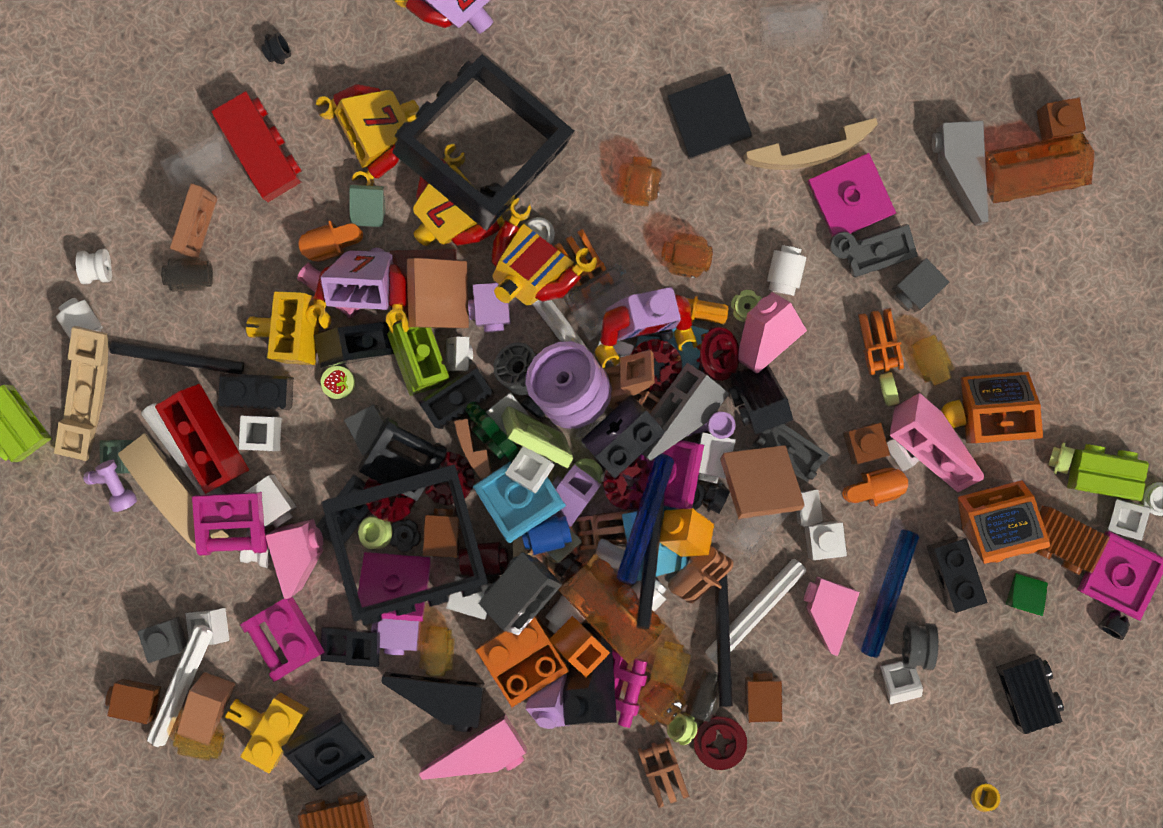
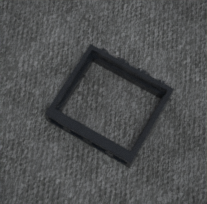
M481 54L473 63L467 61L461 67L457 74L458 78L453 83L449 80L444 83L436 95L438 98L433 103L426 101L417 111L416 119L411 124L405 122L395 133L397 141L392 153L487 231L511 206L512 202L564 150L575 130ZM475 80L548 139L491 200L416 139Z
M455 464L321 501L354 622L361 620L363 626L383 620L381 614L394 610L396 616L416 611L415 604L428 601L429 607L448 602V595L461 592L462 597L471 596L482 592L481 586L488 584ZM448 481L474 576L362 607L336 512Z

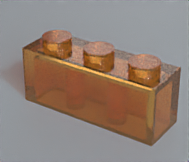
M1083 133L986 151L987 193L994 204L1091 185L1095 151Z
M596 553L575 570L558 589L628 664L656 642L665 628L659 616L653 610L650 629L636 628L639 606L636 592L632 587L624 584L614 573L611 565L605 560H601Z

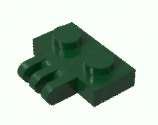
M470 402L466 406V412L476 425L471 429L483 444L490 441L487 446L499 460L506 457L512 463L520 450L476 402Z

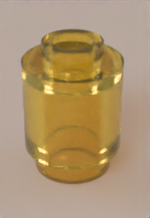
M935 334L910 345L914 352L911 356L924 383L931 381L933 386L952 378L950 372L955 367L942 340L938 341Z
M426 627L425 634L421 637L419 668L426 669V675L445 676L446 671L453 669L455 637L452 636V628Z
M217 728L208 746L177 735L176 730L173 747H178V755L210 761L211 758L219 760L223 750L225 733L218 732Z

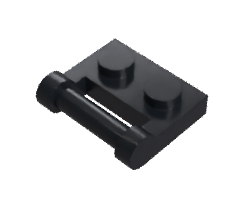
M387 417L383 421L378 435L360 462L358 471L382 484L438 469L446 455L447 448L439 443L432 444L397 426L398 422ZM393 438L428 456V459L422 464L387 446V444ZM426 487L403 494L418 501Z

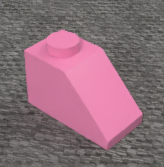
M771 292L747 313L738 351V360L757 374L807 331L791 302Z
M314 519L281 526L265 535L284 599L291 598L303 589L323 552V536L320 529L316 527Z
M817 577L815 583L810 582L808 584L804 601L808 602L806 608L827 651L838 656L860 592Z

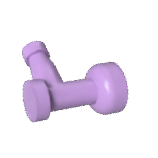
M716 412L710 416L706 424L688 436L709 431L712 436L718 439L728 438L735 430V420L729 413Z
M108 460L95 468L96 472H86L83 479L88 485L96 483L107 484L112 494L109 499V505L113 512H119L134 505L137 502V498L132 490L124 489L115 471L117 468L115 461Z

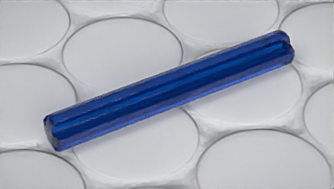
M660 454L654 460L617 573V579L623 583L634 584L636 582L674 465L673 458L668 455Z
M906 529L900 531L861 647V652L867 656L874 658L880 656L919 539V535Z

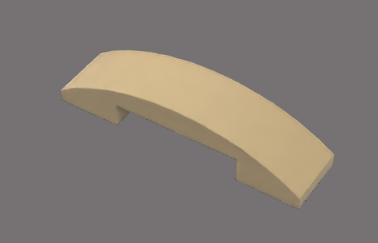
M873 118L843 126L839 131L841 141L785 156H782L778 143L747 151L743 156L744 162L755 167L774 170H791L815 166L832 160L859 144L878 125L877 119Z
M73 326L68 359L72 361L64 417L58 422L54 454L87 461L92 450L104 399L108 367V335L104 332Z
M144 433L120 451L118 456L153 504L196 550L192 496L194 495L165 461L166 457L149 436ZM225 529L209 530L211 538L230 537Z

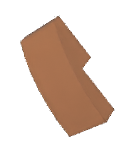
M651 350L621 357L620 365L604 369L612 385L609 404L622 401L630 395L634 396L655 383L654 354Z
M469 419L454 421L464 454L474 471L483 480L492 474L488 449L475 451Z

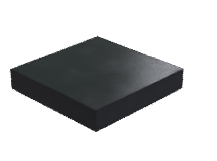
M730 73L667 96L689 160L752 137Z
M341 713L336 714L281 746L284 756L316 790L323 788L374 758L370 746Z

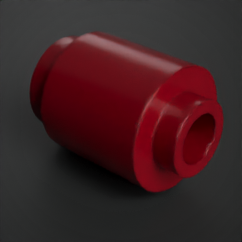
M500 542L477 544L486 577L503 575V568H506L509 563L507 548H501ZM460 548L459 567L461 575H469L470 577L474 575L466 548Z

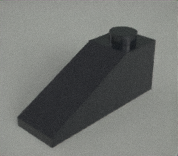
M606 620L582 624L610 653L587 677L570 663L563 688L565 725L617 723L611 622Z
M385 672L382 676V684L443 724L452 725V730L471 732L472 727H479L484 683Z

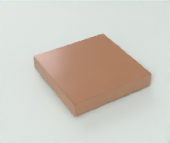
M190 184L170 249L194 259L199 258L218 199L216 198L217 196L201 186Z
M407 259L408 327L469 328L467 261Z
M786 445L722 454L720 460L738 519L800 511L805 506Z

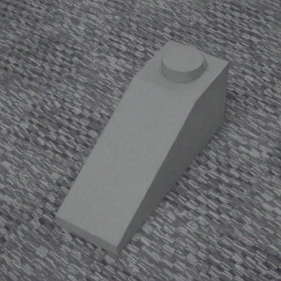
M983 121L942 123L936 129L937 133L932 134L933 153H938V162L974 226L983 225L989 221Z
M686 363L650 413L665 433L646 449L642 455L651 461L706 424L710 416L717 412L730 393L708 375Z

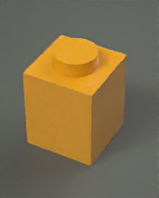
M693 508L665 510L660 543L680 557L709 555L714 523Z

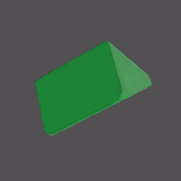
M1015 573L1005 605L1043 616L1048 583Z

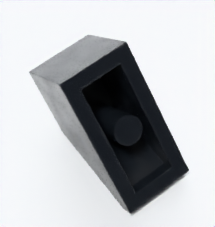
M387 322L338 327L314 335L320 368L393 355L394 352L387 335L390 331Z

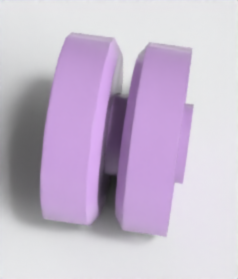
M573 341L557 342L545 347L534 357L527 369L525 384L528 395L555 425L565 429L581 428L593 423L604 413L611 400L612 385L608 374L599 365L593 354L584 345Z

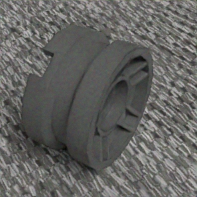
M520 342L511 343L502 348L494 361L496 379L514 394L527 395L528 391L525 384L527 369L538 353L527 344Z
M907 622L903 631V640L905 642L904 648H902V661L904 668L915 669L916 666H922L924 670H934L939 645L936 624L925 623L924 626H918L917 622Z

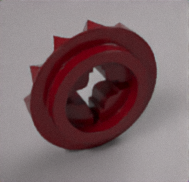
M709 328L707 333L701 335L702 343L696 346L700 351V357L696 361L702 364L701 372L709 375L712 380H727L732 373L736 372L739 365L738 342L735 336L726 328ZM723 350L720 356H717L716 359L713 358L714 352Z
M660 339L646 340L636 346L631 355L651 350L658 363H667L660 368V378H657V375L654 374L655 383L646 389L648 392H663L671 386L681 372V356L677 349L667 341Z
M446 452L440 465L444 468L455 464L456 470H460L458 477L465 499L470 494L474 485L472 466L463 456L454 452ZM447 484L437 487L432 485L424 489V492L434 502L444 505L454 504L450 488Z
M640 458L634 460L616 478L606 470L603 481L604 492L608 500L618 508L625 510L640 508L642 503L650 500V492L655 488L652 478L654 472L650 470L647 462ZM622 475L632 478L636 476L633 482L637 490L629 488L625 490L627 482Z
M369 477L364 489L382 485V483ZM404 494L396 495L397 498L392 500L391 503L388 497L367 503L366 505L377 518L388 522H395L411 513L410 510L416 501Z
M714 716L702 722L698 728L697 734L694 737V749L699 760L707 767L715 770H727L736 766L745 756L747 737L741 725L730 717ZM716 730H719L724 739H735L725 744L724 756H721L717 746H706L716 740Z

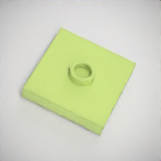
M511 406L506 407L501 417L508 439L566 468L569 467L573 460V455L564 433Z

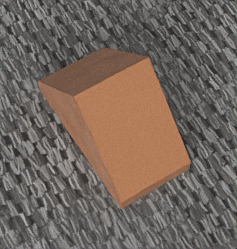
M204 672L189 691L177 735L209 746L236 684Z

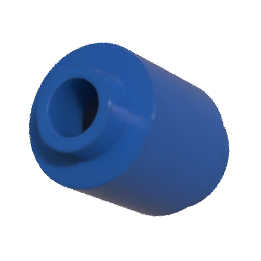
M557 514L550 516L522 535L525 550L532 549L533 555L564 548V544L572 542L566 516L557 517Z

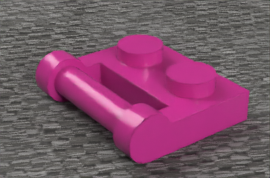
M262 492L192 496L195 543L199 556L211 555L212 552L252 550L254 553H265L267 551L268 544L264 529ZM250 528L251 537L211 538L209 530Z
M293 596L280 600L240 624L243 632L249 633L271 672L268 674L273 682L325 652ZM265 622L280 646L288 660L285 664L281 663L260 627L261 623Z

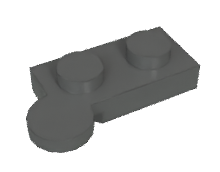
M903 224L856 240L850 233L838 232L830 241L832 254L838 258H847L852 277H858L918 257L908 224Z

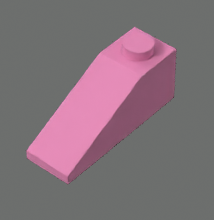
M918 393L894 407L890 436L955 491L960 492L984 479L983 472L944 414L922 394Z
M505 714L422 767L419 775L422 780L498 772L504 767L509 771L525 760L523 755L526 754L527 747Z

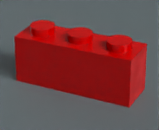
M245 91L211 111L262 199L270 202L302 183L297 175L302 172V169L292 154L286 156L281 148L285 141L275 125L271 128L268 126L264 119L268 112L259 97L253 99Z
M201 384L178 391L155 406L205 494L224 486L250 471Z

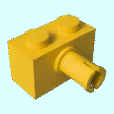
M274 291L271 318L250 316L246 324H253L258 328L246 327V333L250 338H269L267 359L285 364L315 365L317 349L314 335L319 333V318L316 321L315 327H313L306 318V311L310 306L315 305L317 301L314 300V296L306 293Z
M280 692L273 698L267 711H264L262 714L236 698L225 718L251 731L250 735L252 737L240 757L270 774L283 755L281 746L292 740L309 708Z

